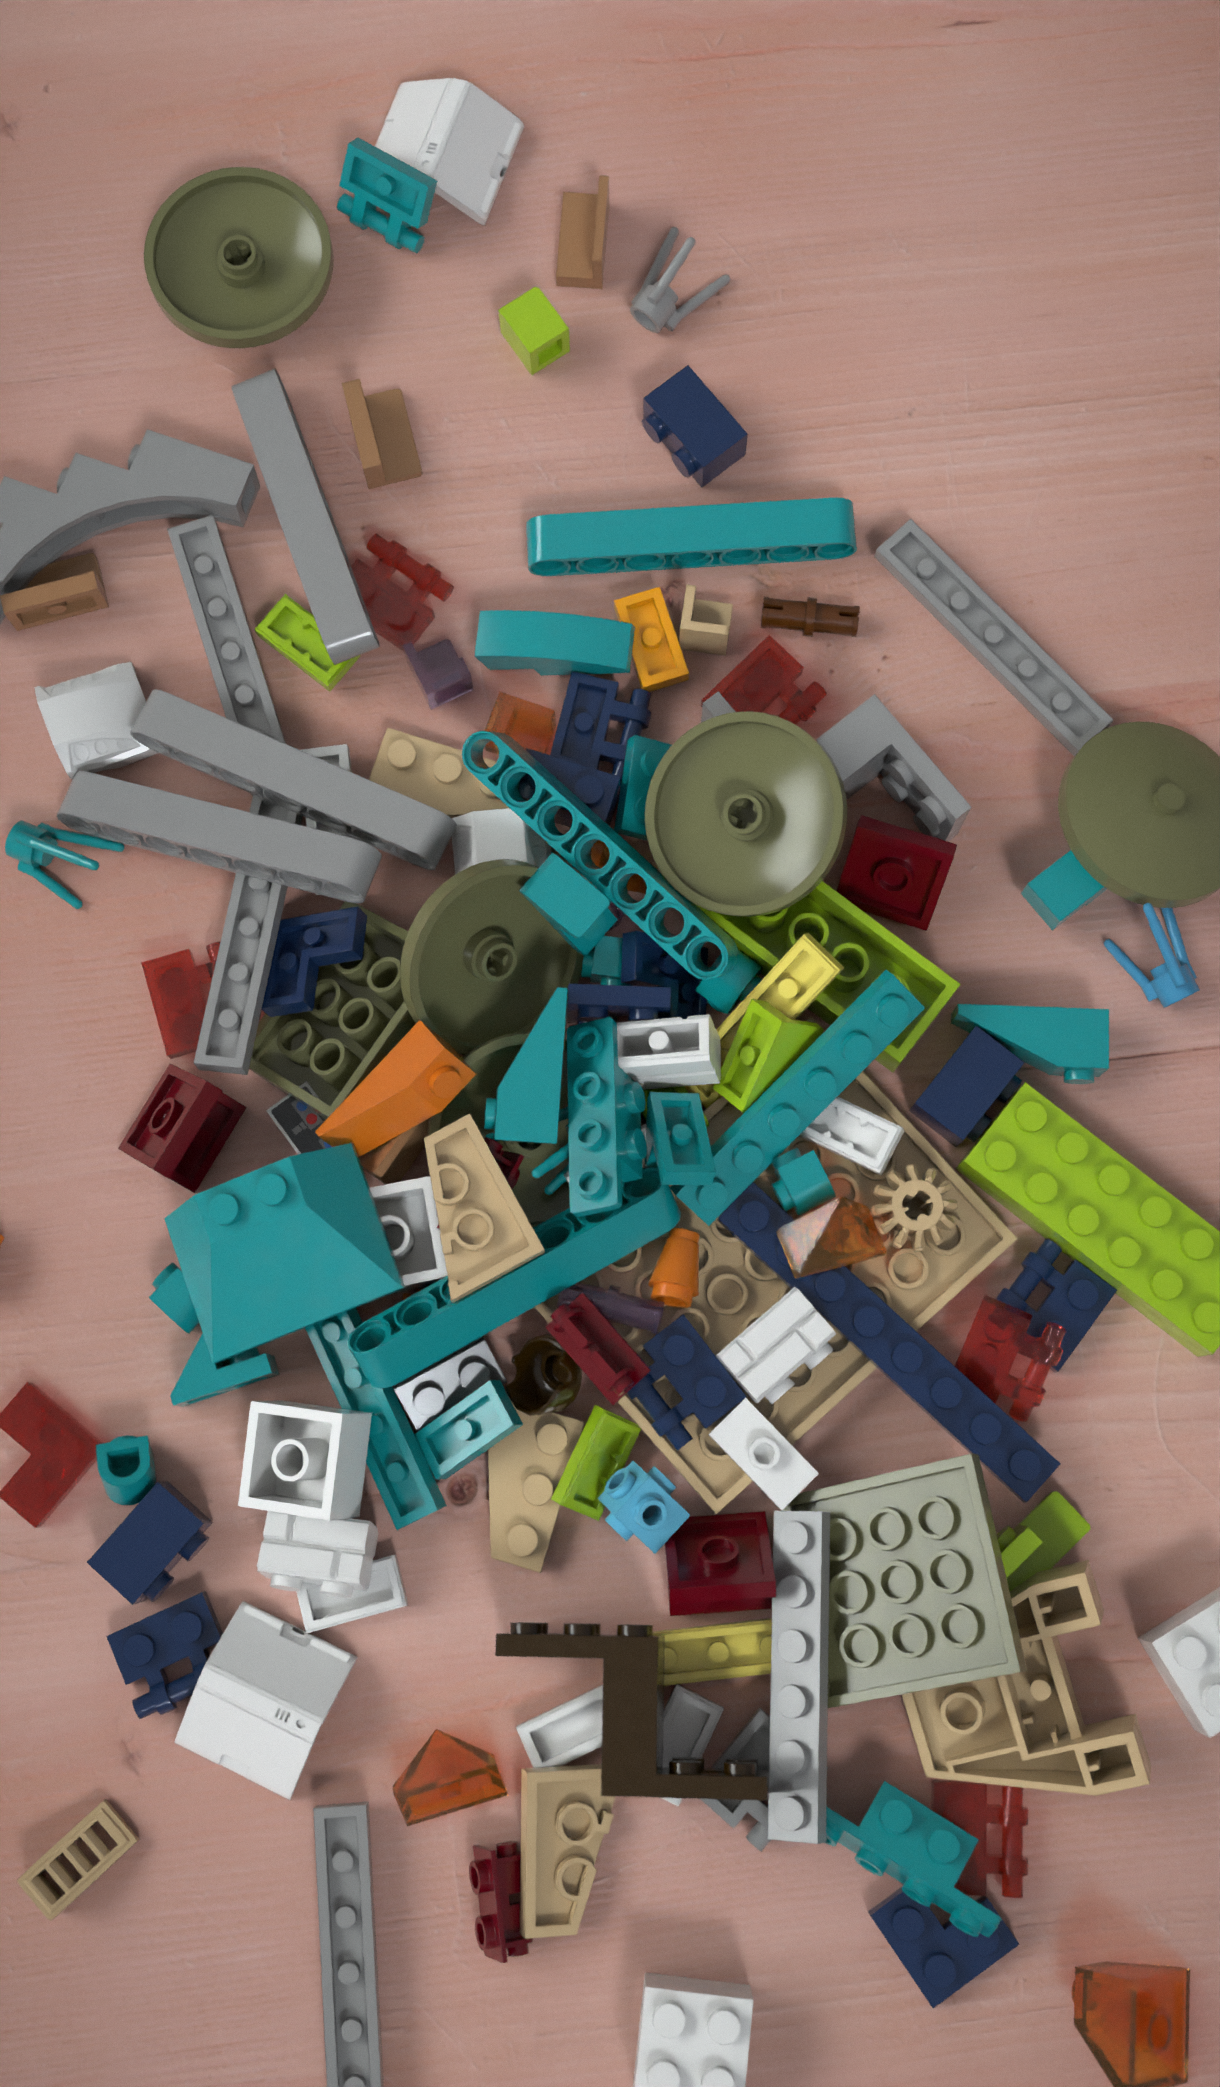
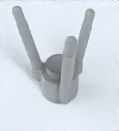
M677 227L670 229L641 290L631 301L633 304L630 308L632 316L640 325L653 333H659L664 326L669 331H673L681 319L712 297L730 281L729 275L721 276L676 310L675 303L678 301V296L669 287V284L694 247L695 239L693 237H689L685 241L659 281L657 279L679 234Z

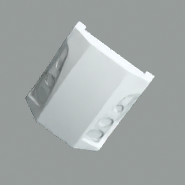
M132 662L116 664L98 672L80 676L53 686L34 687L37 703L53 746L67 775L71 779L74 778L77 771L96 773L108 769L122 768L158 754V752L142 745L130 735V731L146 703Z
M510 808L473 811L452 818L457 824L452 834L455 874L478 863L498 859L519 860L539 868L552 854L551 846Z

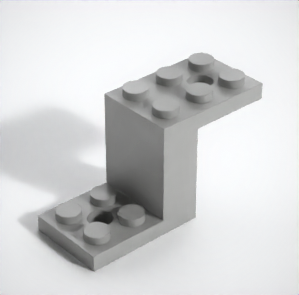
M718 691L703 703L701 722L726 713H733L735 710ZM875 694L816 739L831 756L840 773L846 793V800L881 774L884 777L882 784L888 794L895 801L901 802L903 800L915 814L913 820L923 834L948 842L958 835L972 807Z

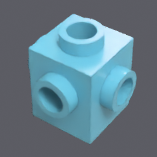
M633 1460L626 1468L618 1470L610 1477L606 1483L605 1491L598 1497L611 1512L604 1520L626 1541L634 1534L655 1554L689 1518L690 1514L670 1496L677 1487L655 1466L646 1473Z

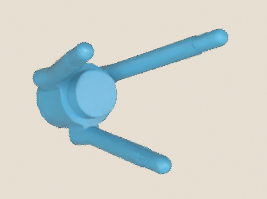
M1145 903L1143 911L1165 961L1164 964L1150 970L1154 980L1150 981L1111 939H1106L1104 946L1142 988L1148 1002L1159 998L1163 1008L1194 994L1200 989L1195 981L1197 976L1189 963L1173 908H1161L1174 952L1152 904Z

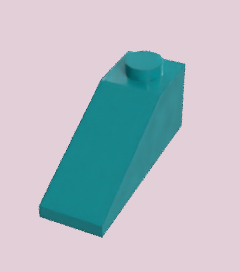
M556 988L497 1087L496 1098H486L484 1129H494L493 1140L557 1144L568 988Z
M957 1004L951 1013V1024L968 1033H971L974 1027L978 1026L1023 1062L1048 1075L1064 1076V1083L1091 1084L1094 1083V1077H1100L1109 1069V1009Z

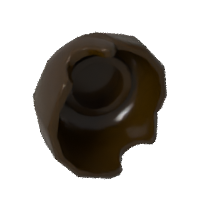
M544 1334L528 1339L520 1353L512 1357L511 1362L516 1366L517 1370L516 1377L511 1383L506 1385V1391L517 1410L529 1416L559 1412L566 1409L577 1398L582 1383V1369L552 1334Z

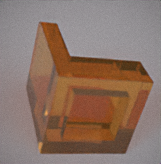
M499 692L484 731L505 733L525 750L528 748L546 754L556 728L555 711ZM493 741L485 745L486 751L499 755L498 747Z

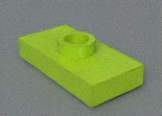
M286 594L254 629L258 637L329 692L361 657L358 655L334 665L325 648L314 616Z
M595 1405L551 1500L599 1521L605 1506L598 1497L605 1491L606 1483L610 1477L618 1470L624 1468L641 1428L636 1423Z

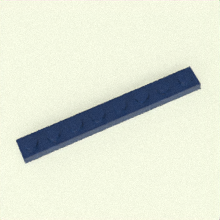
M754 1182L719 1216L717 1221L786 1285L791 1289L794 1287L798 1288L815 1310L837 1332L970 1454H979L980 1463L1022 1502L1027 1503L1059 1467L1060 1462Z

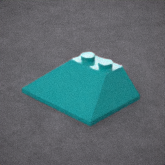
M353 1143L289 1156L195 1194L164 1218L213 1363L221 1362L405 1288Z

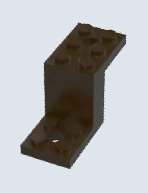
M517 1622L510 1623V1633L496 1634L495 1656L603 1658L601 1796L767 1800L769 1793V1770L758 1769L757 1759L730 1758L724 1762V1768H704V1758L673 1757L672 1761H669V1767H663L665 1636H653V1625L621 1624L617 1625V1635H600V1624L569 1623L564 1624L563 1634L548 1633V1623Z

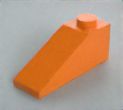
M419 1020L323 1122L315 1133L332 1147L353 1143L358 1157L442 1112L472 1080L476 1073L449 1043Z

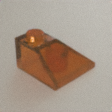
M1108 1961L1076 1966L1071 1992L1074 2003V2025L1113 2087H1172L1188 2083L1190 1969L1177 1966Z

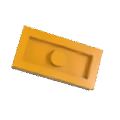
M660 586L614 600V609L618 621L631 623L635 627L632 662L641 689L651 692L689 680V671Z

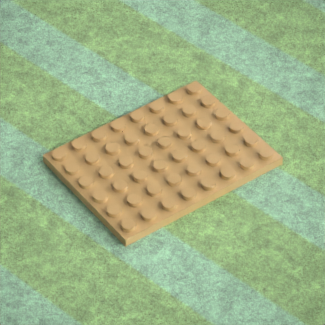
M812 1016L806 1020V1022L817 1023ZM862 1071L838 1097L904 1129V1133L882 1176L798 1136L779 1156L797 1147L802 1156L814 1150L831 1182L836 1197L800 1216L794 1208L785 1212L917 1331L1017 1240V1237ZM723 1096L718 1098L703 1112L710 1125L707 1127L710 1146L743 1114ZM771 1163L753 1182L782 1208L771 1186L772 1183L778 1181L774 1173L775 1168ZM908 1164L916 1165L919 1180H922L928 1168L936 1169V1177L931 1184L937 1188L942 1182L949 1180L952 1188L947 1193L941 1195L942 1199H955L959 1201L958 1209L951 1212H943V1214L951 1217L956 1222L955 1228L949 1231L937 1227L943 1237V1242L938 1246L930 1243L924 1235L925 1244L921 1252L913 1251L911 1236L907 1237L906 1242L900 1249L893 1247V1240L898 1233L894 1228L883 1236H880L877 1232V1228L882 1223L888 1221L887 1216L874 1217L870 1214V1209L873 1206L887 1204L873 1194L874 1189L878 1185L892 1189L886 1178V1175L891 1170L899 1173L905 1181L904 1173ZM673 1193L681 1212L680 1221L674 1228L691 1230L700 1235L698 1243L699 1295L693 1297L691 1307H670L651 1299L652 1288L649 1287L648 1283L670 1231L534 1308L549 1324L553 1320L550 1316L557 1308L564 1303L569 1305L584 1292L649 1367L655 1362L642 1346L684 1314L716 1356L785 1296L791 1288L723 1227L717 1219L708 1226ZM913 1197L909 1202H903V1208H909L905 1213L906 1216L914 1220L920 1214L926 1215V1208L920 1209L924 1202L918 1197ZM835 1329L836 1335L828 1341L834 1350L812 1370L803 1363L791 1373L789 1377L795 1385L773 1404L766 1397L756 1404L737 1383L747 1396L746 1398L791 1445L877 1368ZM665 1376L652 1384L671 1409L683 1400ZM626 1394L618 1401L620 1406L715 1514L719 1513L752 1482L749 1476L708 1435L736 1406L706 1429L692 1412L681 1423L693 1439L676 1451L665 1435L659 1437L652 1428L651 1424L654 1423V1420L636 1397L631 1400Z

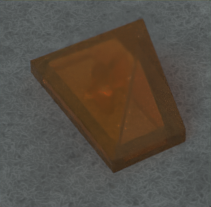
M844 1196L779 1228L776 1232L795 1279L882 1257L887 1253L868 1206Z
M438 1729L433 1732L392 1786L394 1797L407 1826L508 1795L505 1781L494 1754Z

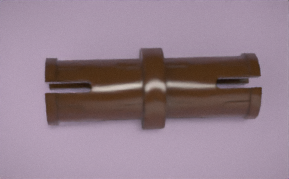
M764 597L761 628L803 631V636L813 637L814 632L856 637L860 606L817 603V598L807 597L806 602Z

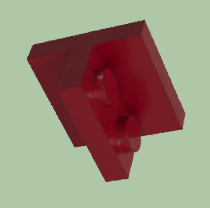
M861 815L836 891L864 912L927 931L951 867L957 844Z
M169 1064L118 1149L195 1193L247 1107L224 1094L223 1090L210 1082L173 1064Z
M765 1511L689 1517L665 1543L670 1616L772 1609V1598L776 1597V1579Z

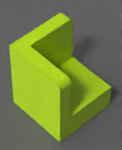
M539 287L530 289L498 310L500 330L503 337L531 375L570 352L569 328Z

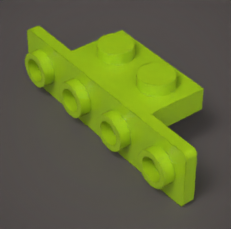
M1057 1491L1050 1492L1014 1529L1008 1525L997 1534L1009 1592L1037 1572L1051 1569L1090 1530V1524Z

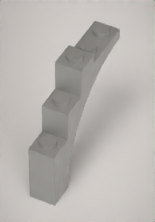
M147 429L141 444H136L131 450L128 459V470L75 453L70 467L64 468L60 473L57 482V494L4 476L0 484V595L25 589L38 572L75 546L100 533L134 522L164 518L201 519L213 515L215 521L244 527L260 489L254 464ZM0 599V625H1V623H2V621L4 620V618H5L6 615H5L4 612H3V608H2V604H1V599Z

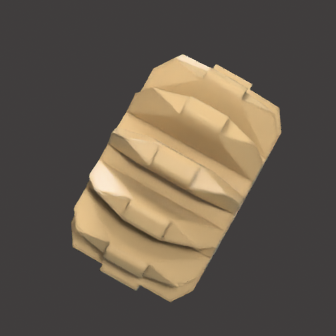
M908 1164L904 1173L905 1181L899 1173L891 1170L886 1175V1178L892 1189L880 1185L874 1189L873 1194L887 1204L873 1206L870 1209V1214L874 1217L887 1216L888 1221L882 1223L877 1228V1232L880 1236H883L894 1228L898 1233L893 1240V1247L900 1249L906 1242L907 1237L911 1236L913 1251L921 1252L925 1244L924 1235L930 1243L938 1246L943 1242V1237L937 1227L949 1231L955 1228L956 1222L951 1217L943 1214V1212H951L958 1209L959 1201L955 1199H942L941 1195L947 1193L952 1188L949 1180L942 1182L937 1188L931 1184L936 1177V1169L928 1168L922 1180H919L916 1165ZM913 1197H918L924 1202L920 1209L926 1208L927 1212L926 1215L920 1214L913 1220L906 1216L905 1213L909 1208H903L902 1203L909 1202Z

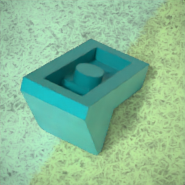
M554 853L544 861L519 890L568 944L583 956H586L618 920L608 909L611 903L610 900Z
M649 1092L647 1099V1155L645 1157V1167L658 1168L661 1185L711 1186L716 1169L699 1093Z
M202 1333L170 1395L173 1406L185 1407L278 1376L280 1374L275 1357L268 1353L260 1355L258 1348H253L228 1358L230 1365L224 1367L223 1361L218 1363L212 1362Z

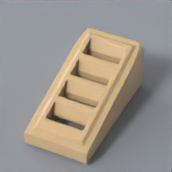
M105 1799L21 1875L17 1882L45 1917L52 1921L140 1838ZM97 1821L118 1844L111 1851L91 1828ZM80 1837L100 1860L95 1866L75 1844ZM62 1854L66 1856L82 1875L78 1882L74 1880L58 1861ZM45 1870L64 1891L65 1894L62 1897L42 1875Z

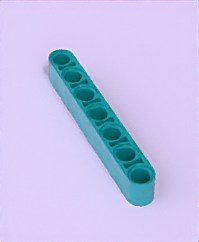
M834 497L546 514L533 517L526 523L528 570L530 573L538 576H567L835 560L849 557L857 551L853 503L849 499Z
M479 731L466 739L462 747V759L466 768L691 975L698 979L710 980L725 975L734 968L738 959V949L734 940L698 906L676 891L654 866L512 737L505 733ZM493 741L498 747L499 758L496 764L490 768L484 762L483 749L487 743ZM526 774L531 775L536 785L535 793L528 801L522 798L518 789L521 778ZM562 807L569 810L573 819L572 826L566 834L559 832L554 822L557 811ZM598 840L606 844L610 853L607 864L602 868L595 865L591 858V848ZM634 874H638L646 882V895L641 901L634 900L628 893L627 884L630 877ZM670 908L677 909L683 915L684 928L678 935L670 933L664 924V915ZM706 942L714 943L721 950V963L716 969L707 967L701 959V949Z
M642 1168L643 1179L629 1182L622 1181V1206L619 1209L576 1217L568 1208L537 1225L533 1230L542 1244L545 1253L460 1300L452 1303L448 1276L360 1324L350 1334L347 1342L349 1350L369 1383L379 1389L389 1388L673 1229L680 1221L681 1212L669 1185H661L658 1168Z

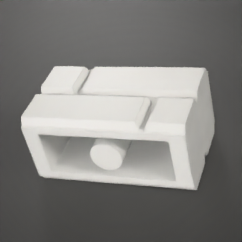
M710 1014L688 1016L687 1019L673 1017L617 1022L618 1066L635 1082H638L643 1090L720 1083V1037L716 1028H714Z
M794 1287L722 1349L716 1357L756 1404L764 1397L773 1404L795 1385L789 1377L791 1373L803 1363L812 1370L834 1350L828 1341L836 1333L800 1290Z
M267 1511L263 1532L264 1539L261 1542L257 1571L266 1578H270V1587L299 1592L301 1591L302 1583L322 1585L320 1593L324 1595L352 1598L353 1589L362 1591L369 1589L373 1558L375 1557L379 1534L378 1528L368 1520L349 1518L327 1521Z

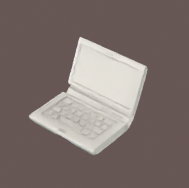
M444 78L410 81L400 84L375 147L437 180L436 194L479 224L485 225L524 129V123L497 101L466 80Z
M243 1601L200 1674L178 1730L175 1743L290 1800L319 1729L324 1723L358 1657L310 1633L306 1634V1631Z

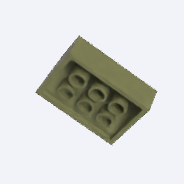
M347 901L343 903L340 909L358 906L367 915L362 959L319 966L313 1011L270 1017L265 1013L258 1023L249 1065L251 1071L287 1095L289 1094L324 1119H327L416 1024L406 1007L400 982L401 956L408 931L356 903ZM307 1081V1083L316 1093L318 1098L303 1090L299 1086H301Z

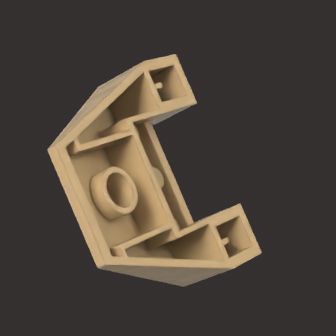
M1089 1560L1039 1571L1010 1591L1027 1671L902 1694L926 1777L1094 1796L1150 1784L1152 1765L1136 1714L1084 1725L1057 1635L1101 1625L1104 1608Z

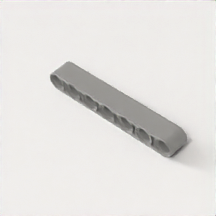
M272 369L231 386L318 630L333 664H339L380 647L296 416L277 370Z
M152 690L130 731V735L135 740L153 751L352 838L364 841L375 848L424 869L435 870L457 826L452 818L435 808L162 690Z
M86 771L76 772L57 813L58 820L64 825L84 834L351 903H363L365 901L382 858L381 853L375 847L354 838Z

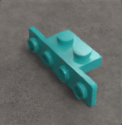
M611 1017L573 1025L567 1029L570 1212L576 1217L619 1209L622 1206V1181L629 1182L643 1179L642 1159L647 1155L646 1139L641 1131V1112L645 1110V1095L641 1085L635 1082L618 1066L617 1023Z
M886 1781L883 1782L859 1827L826 1806V1844L836 1846L837 1843H840L856 1854L855 1861L867 1871L877 1876H883L885 1872L903 1884L902 1891L914 1901L928 1907L931 1903H934L951 1914L950 1922L970 1936L978 1937L981 1933L986 1937H990L997 1929L1002 1919L1000 1916L954 1888L978 1842L977 1838Z

